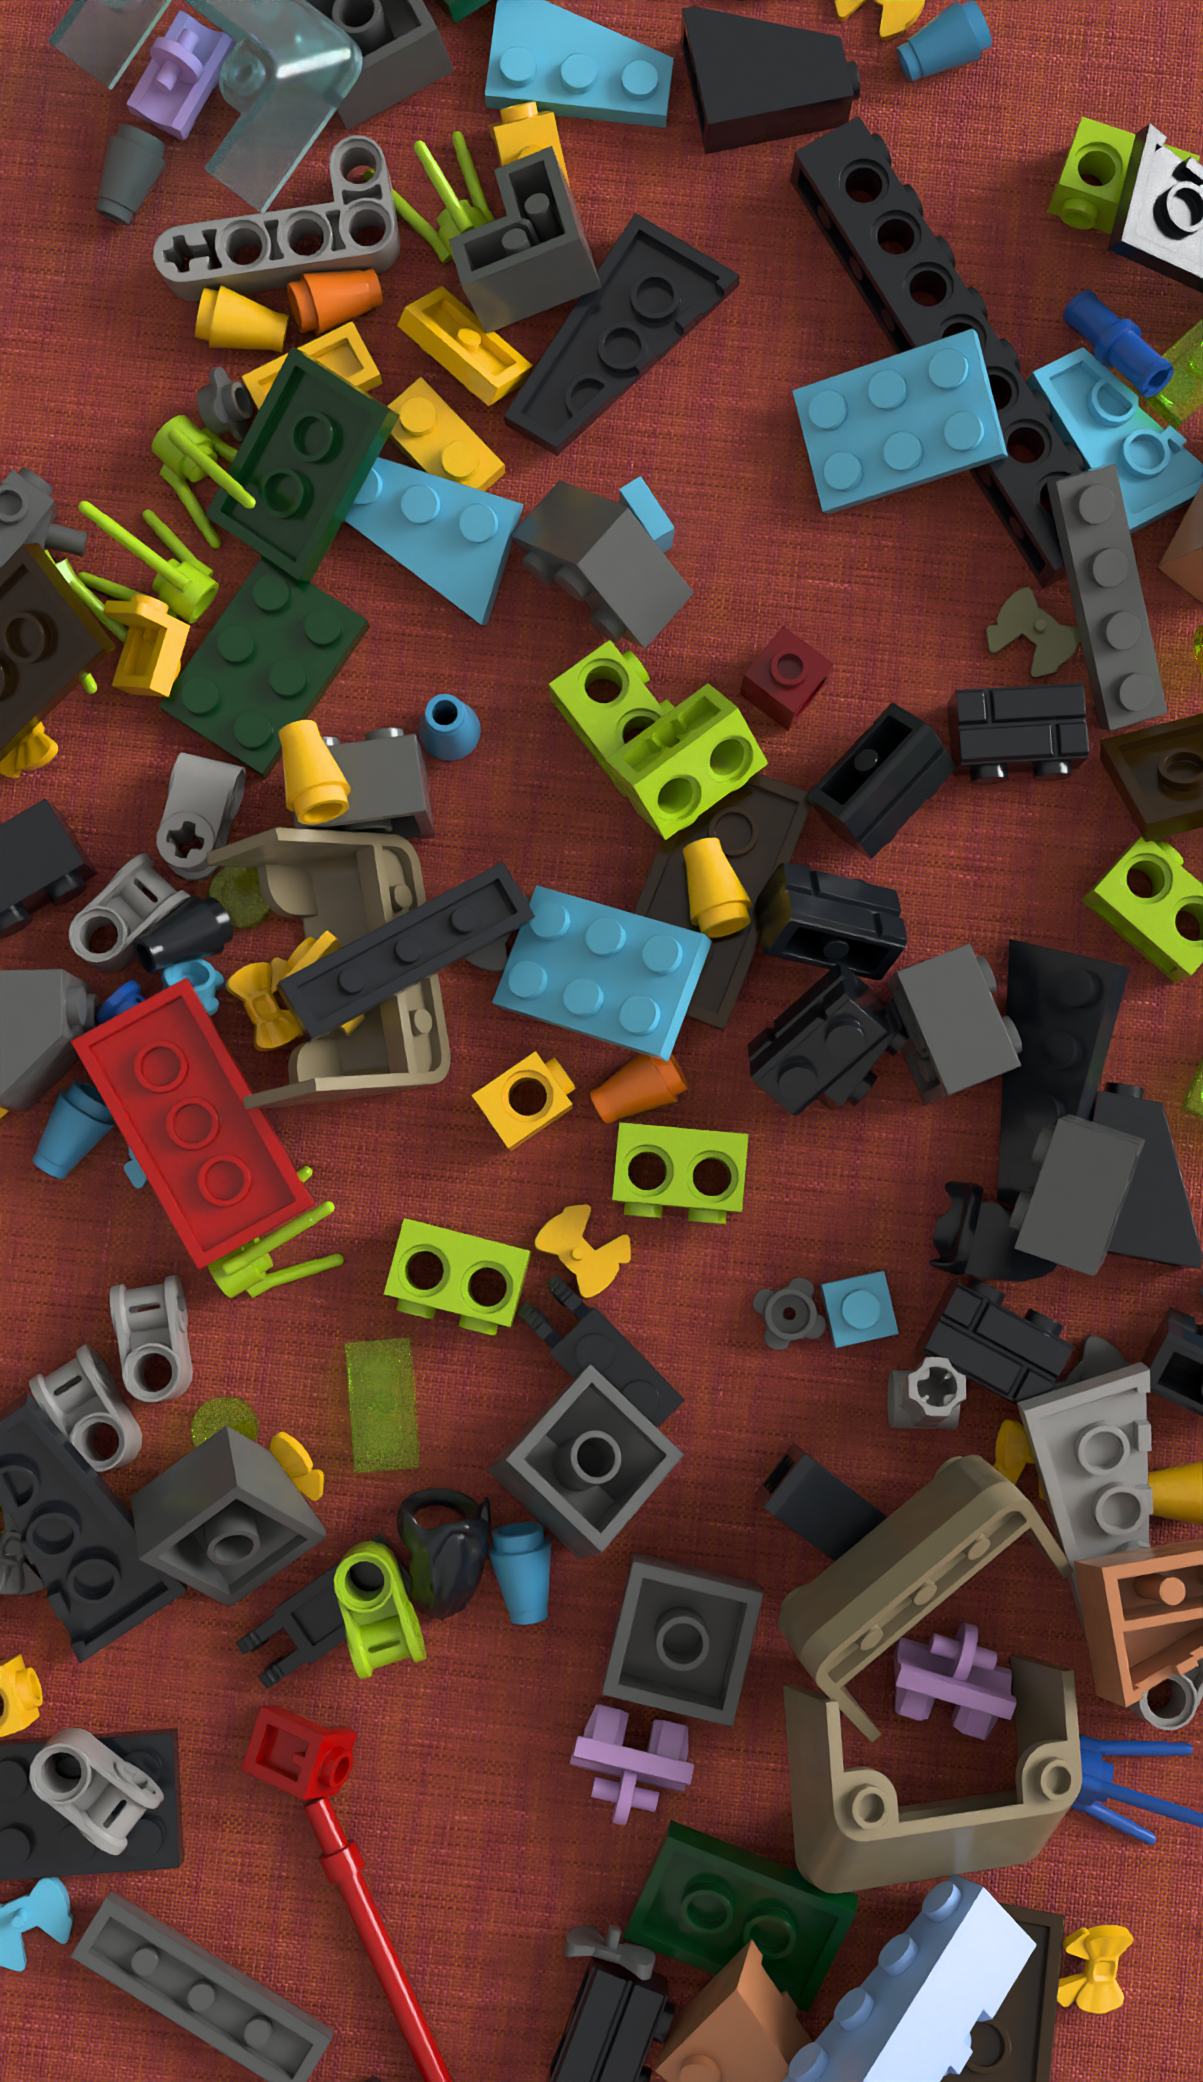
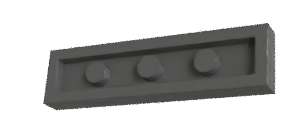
M1116 464L1102 465L1046 482L1100 729L1112 731L1168 713Z
M113 1891L105 1898L70 1956L268 2082H307L334 2034L333 2029Z

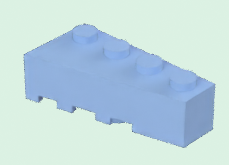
M951 1875L947 1881L937 1884L930 1890L923 1901L922 1911L903 1934L892 1938L884 1946L879 1955V1964L861 1986L849 1991L839 2001L834 2011V2019L816 2041L805 2045L797 2052L789 2065L788 2075L782 2082H940L942 2077L949 2073L959 2075L973 2052L970 2049L972 2040L969 2032L976 2021L983 2022L993 2019L1037 1944L984 1887L959 1875Z

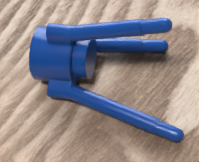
M1079 1734L1082 1785L1077 1798L1070 1807L1071 1809L1085 1812L1147 1845L1155 1843V1834L1097 1802L1105 1803L1110 1798L1203 1828L1202 1813L1113 1784V1764L1102 1761V1755L1188 1756L1193 1752V1747L1190 1743L1099 1740Z

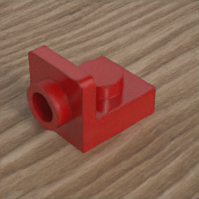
M277 1705L261 1706L241 1770L302 1800L336 1795L352 1770L354 1761L352 1749L357 1733L347 1727L327 1729Z

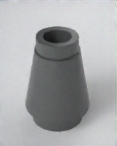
M120 124L116 136H108L97 196L98 201L94 210L113 222L129 226L133 215L137 213L167 165L162 159L166 145L155 136L128 124Z

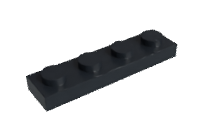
M501 862L278 982L276 988L308 1043H311L530 923L535 918V915L504 862Z

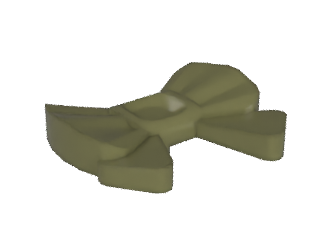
M1023 587L1013 593L1001 607L996 618V625H989L986 629L987 646L990 654L998 653L1022 634L1036 645L1030 669V676L1034 679L1054 674L1058 667L1069 660L1081 641L1077 627L1058 625V622L1043 609L1038 608L1034 593L1029 587Z

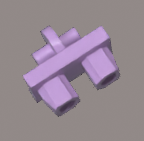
M179 10L165 37L156 38L150 48L152 59L126 103L129 112L179 140H186L196 123L197 116L210 93L217 86L225 72L224 69L237 48L234 37L224 32L209 29L189 14Z
M966 1622L961 1623L954 1639L933 1633L929 1645L900 1637L893 1653L895 1711L898 1715L921 1721L929 1718L935 1698L956 1704L952 1714L953 1727L962 1734L985 1740L999 1717L1011 1720L1017 1702L1016 1697L1011 1695L1012 1670L996 1665L998 1656L996 1651L977 1646L978 1628L976 1625Z
M595 1705L585 1727L583 1737L578 1736L573 1745L569 1765L620 1777L619 1782L595 1777L591 1797L614 1802L612 1823L625 1826L631 1807L655 1812L659 1792L635 1787L636 1781L679 1792H684L686 1785L689 1786L691 1784L694 1764L686 1762L688 1756V1727L665 1720H654L647 1751L643 1752L622 1746L629 1713L603 1705Z

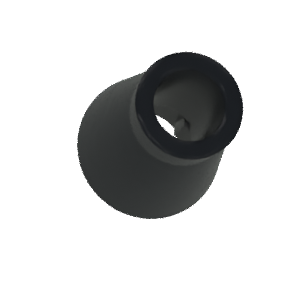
M211 896L203 899L191 897L147 933L133 940V948L141 966L147 972L154 973L164 967L221 954L224 945L233 939V926L225 908L217 899Z

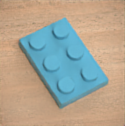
M973 328L792 390L822 512L832 514L1008 457L978 334Z
M536 885L529 903L535 918L519 929L492 1003L501 1009L668 1062L712 940L702 933Z

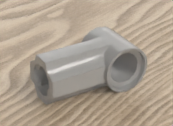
M942 1357L924 1358L914 1370H890L887 1390V1411L890 1428L956 1430L959 1422L960 1404L966 1399V1376L958 1373L951 1366L948 1358Z

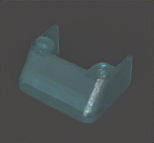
M75 0L48 42L108 89L112 90L172 0ZM184 0L237 42L222 65L219 75V88L225 101L241 113V115L204 169L259 212L265 213L356 83L362 69L360 47L341 27L305 0Z

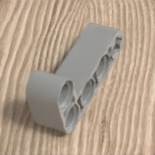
M358 135L344 138L334 146L329 162L334 202L179 225L165 230L158 237L153 249V259L157 270L169 289L177 297L186 301H200L204 288L219 291L221 285L239 294H248L287 288V283L300 280V273L347 270L363 271L373 268L376 274L388 270L395 264L400 254V237L392 183L382 149L374 140ZM360 165L370 166L376 170L374 176L363 184H352L346 181L348 173ZM377 226L385 231L382 240L375 245L361 246L355 242L357 234L363 228ZM312 235L324 239L321 248L315 254L302 256L294 252L297 243L306 236ZM247 245L262 247V252L254 263L248 265L234 263V257L242 247ZM214 251H216L218 259L222 264V267L218 269L214 267V264H217L213 255ZM194 256L195 258L189 262L190 270L184 273L180 272L179 270L184 268L185 265L184 258Z

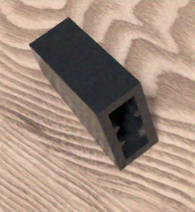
M696 6L682 8L680 43L705 154L834 129L848 122L852 101L860 98V79L855 61H846L841 37Z
M1107 1082L1104 1091H1097L1090 1121L1145 1139L1107 1254L1180 1268L1201 1269L1203 1254L1163 1103L1143 1099L1144 1089L1141 1087Z
M794 1442L754 1493L766 1510L833 1561L838 1560L888 1518L887 1515Z

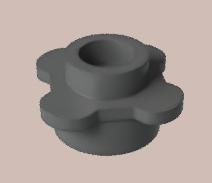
M214 368L209 372L211 384L202 386L197 394L200 416L206 427L213 434L222 435L232 431L234 438L241 442L250 429L247 419L253 415L251 395L244 384L239 381H231L223 368Z
M793 1278L787 1287L775 1291L764 1288L755 1294L753 1308L756 1312L762 1314L767 1329L764 1334V1341L770 1348L784 1350L788 1347L790 1341L803 1338L804 1336L816 1339L824 1332L825 1319L816 1312V1307L812 1300L814 1287L807 1279ZM788 1307L793 1308L795 1311V1316L791 1320H786L783 1317V1311Z

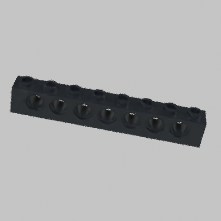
M860 116L797 150L794 155L790 182L897 354L972 328L977 332L992 395L1001 402L1003 407L997 410V415L1008 457L971 468L969 471L1042 589L1067 575L1054 515L1047 513L1043 509L1040 498L1049 496L1046 482L1085 471L1083 460L1077 449L1070 442L1063 443L1051 424L1052 413L1046 399L1039 391H1031L1019 373L1020 363L1012 345L1005 338L998 339L989 325L987 309L981 295L972 286L966 288L955 270V258L949 244L941 235L934 236L923 219V207L917 193L909 184L902 185L891 168L892 160L884 140L877 133L870 134ZM857 190L864 191L870 194L874 200L868 203H860L850 198L848 193ZM884 241H894L901 244L906 252L897 255L890 254L884 251L879 244ZM927 292L936 298L938 304L922 306L913 300L911 294ZM1011 445L1024 446L1032 452L1035 461L1032 463H1020L1010 456L1007 447Z

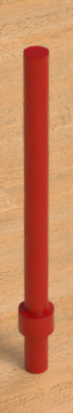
M328 1796L308 1801L303 1805V1808L323 1851L318 1857L329 1884L337 1883L423 2082H453L360 1871L365 1866V1863L355 1840L346 1839Z

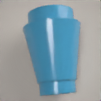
M969 0L960 5L957 1H954L908 38L904 44L896 47V55L906 78L912 83L919 78H925L980 60V52L992 46V39L986 20L974 0Z
M439 694L428 702L419 722L418 733L423 747L429 754L441 760L453 761L467 756L474 750L480 739L481 726L477 714L470 706L453 695ZM452 715L455 719L449 725H440L439 722L440 718Z
M75 1080L69 1090H60L37 1146L38 1150L32 1157L34 1164L51 1176L65 1179L70 1170L115 1126L116 1123L96 1087L86 1082Z
M514 1522L495 1528L491 1533L493 1544L488 1547V1554L506 1608L509 1611L510 1622L517 1625H527L545 1620L548 1617L547 1605L549 1601L552 1540L544 1536L543 1524L539 1522Z

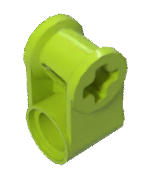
M375 1541L360 1542L351 1547L336 1570L334 1589L345 1623L349 1652L360 1680L372 1677L373 1669L411 1658L415 1663L426 1660V1650L419 1621L413 1605L409 1602L398 1561L393 1551L384 1544ZM364 1561L374 1563L381 1569L384 1575V1585L375 1591L359 1589L350 1578V1567Z

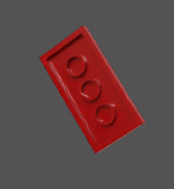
M188 978L182 979L71 1041L198 1270L315 1205L262 1108L245 1109L243 1096L251 1095L253 1092Z

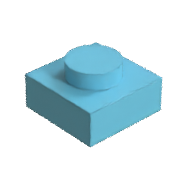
M640 476L620 488L619 504L630 509L663 553L673 547L675 528L642 477Z
M884 1271L819 1284L833 1347L838 1348L899 1334Z

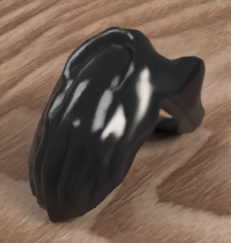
M949 1181L945 1184V1190L952 1199V1206L944 1215L939 1217L936 1223L933 1244L940 1258L929 1260V1264L932 1267L954 1275H970L984 1280L1024 1282L1041 1278L1057 1267V1263L1015 1249L1020 1232L1009 1228L1013 1210L1008 1209L1001 1203L982 1202L984 1190L982 1186L973 1182L964 1183Z
M426 1489L416 1492L403 1500L397 1511L396 1519L399 1536L403 1544L413 1553L409 1566V1573L411 1575L410 1600L422 1615L427 1614L430 1619L437 1618L443 1621L465 1608L480 1583L487 1557L491 1529L490 1500L484 1496L483 1502L478 1504L473 1498L462 1492L449 1489ZM428 1506H445L456 1510L464 1520L456 1523H445L437 1528L426 1530L418 1525L413 1515L419 1509Z

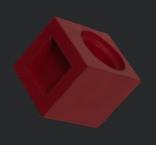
M783 626L744 674L739 694L789 731L826 685L834 664Z

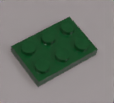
M291 347L227 471L255 499V507L252 509L245 508L220 486L205 516L297 580L311 582L400 415L304 351Z
M262 555L172 686L169 697H165L158 707L175 721L264 779H267L282 757V746L278 736L279 731L292 722L308 719L370 628L368 620L311 583L297 580Z
M670 1820L626 1919L622 1938L713 1975H717L752 1939L763 1955L761 1965L780 1993L787 1991L798 2007L797 2009L808 2013L857 1913L858 1895L851 1892L827 1893L805 1880L797 1870Z

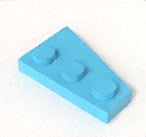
M497 0L485 89L486 108L503 109L535 101L538 112L548 110L554 112L556 116L666 128L674 58L545 0Z
M1084 347L1032 372L1026 384L1031 391H1039L1046 399L1052 413L1051 424L1063 443L1070 442L1077 449L1083 460L1085 470L1106 464H1116L1130 534L1193 501L1203 482V464L1183 447L1187 440L1171 425L1164 430L1138 406L1139 397Z
M377 457L344 520L478 623L488 625L514 540L510 535L517 529L524 504Z

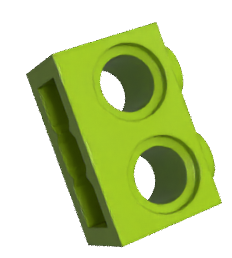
M1082 116L1069 146L1047 213L1059 216L1064 223L1077 229L1094 228L1111 234L1136 134ZM1163 144L1183 161L1190 156L1197 162L1199 161V155ZM1088 174L1095 176L1101 181L1103 186H1091L1085 183L1080 175Z
M608 640L549 683V694L551 702L622 796L626 797V793L605 759L625 745L623 739L629 731L635 728L647 729L675 707L667 699L658 703L644 685L650 681V678L638 658L630 650L621 654L612 641ZM598 679H608L619 686L621 693L615 700L609 703H598L587 695L586 689L592 682Z
M709 683L605 759L636 812L665 840L679 830L690 826L700 814L730 792L741 788L751 776L768 764L739 708Z
M1141 835L1124 850L1080 901L1170 980L1177 983L1191 976L1203 963V880L1199 882L1181 866L1184 863L1183 858L1167 842L1161 839L1145 842ZM1130 869H1137L1148 875L1153 886L1150 898H1140L1130 891L1127 885V873ZM1178 911L1189 912L1198 920L1200 935L1197 941L1187 940L1177 931L1175 918Z
M619 1122L612 1202L625 1203L624 1215L662 1219L663 1207L689 1209L688 1221L726 1224L727 1212H742L749 1134ZM642 1154H651L662 1161L665 1167V1179L659 1187L653 1190H642L631 1182L628 1175V1166L635 1157ZM715 1160L726 1168L729 1180L722 1194L707 1196L697 1190L693 1183V1171L699 1162Z
M404 1218L384 1294L399 1298L396 1307L398 1311L428 1319L434 1318L436 1308L461 1314L459 1327L496 1336L499 1324L507 1327L513 1326L532 1251ZM425 1251L437 1255L444 1268L440 1283L429 1290L416 1286L409 1275L411 1261L416 1255ZM487 1267L498 1270L504 1276L507 1284L504 1298L498 1304L492 1306L479 1303L471 1292L473 1276L479 1270Z

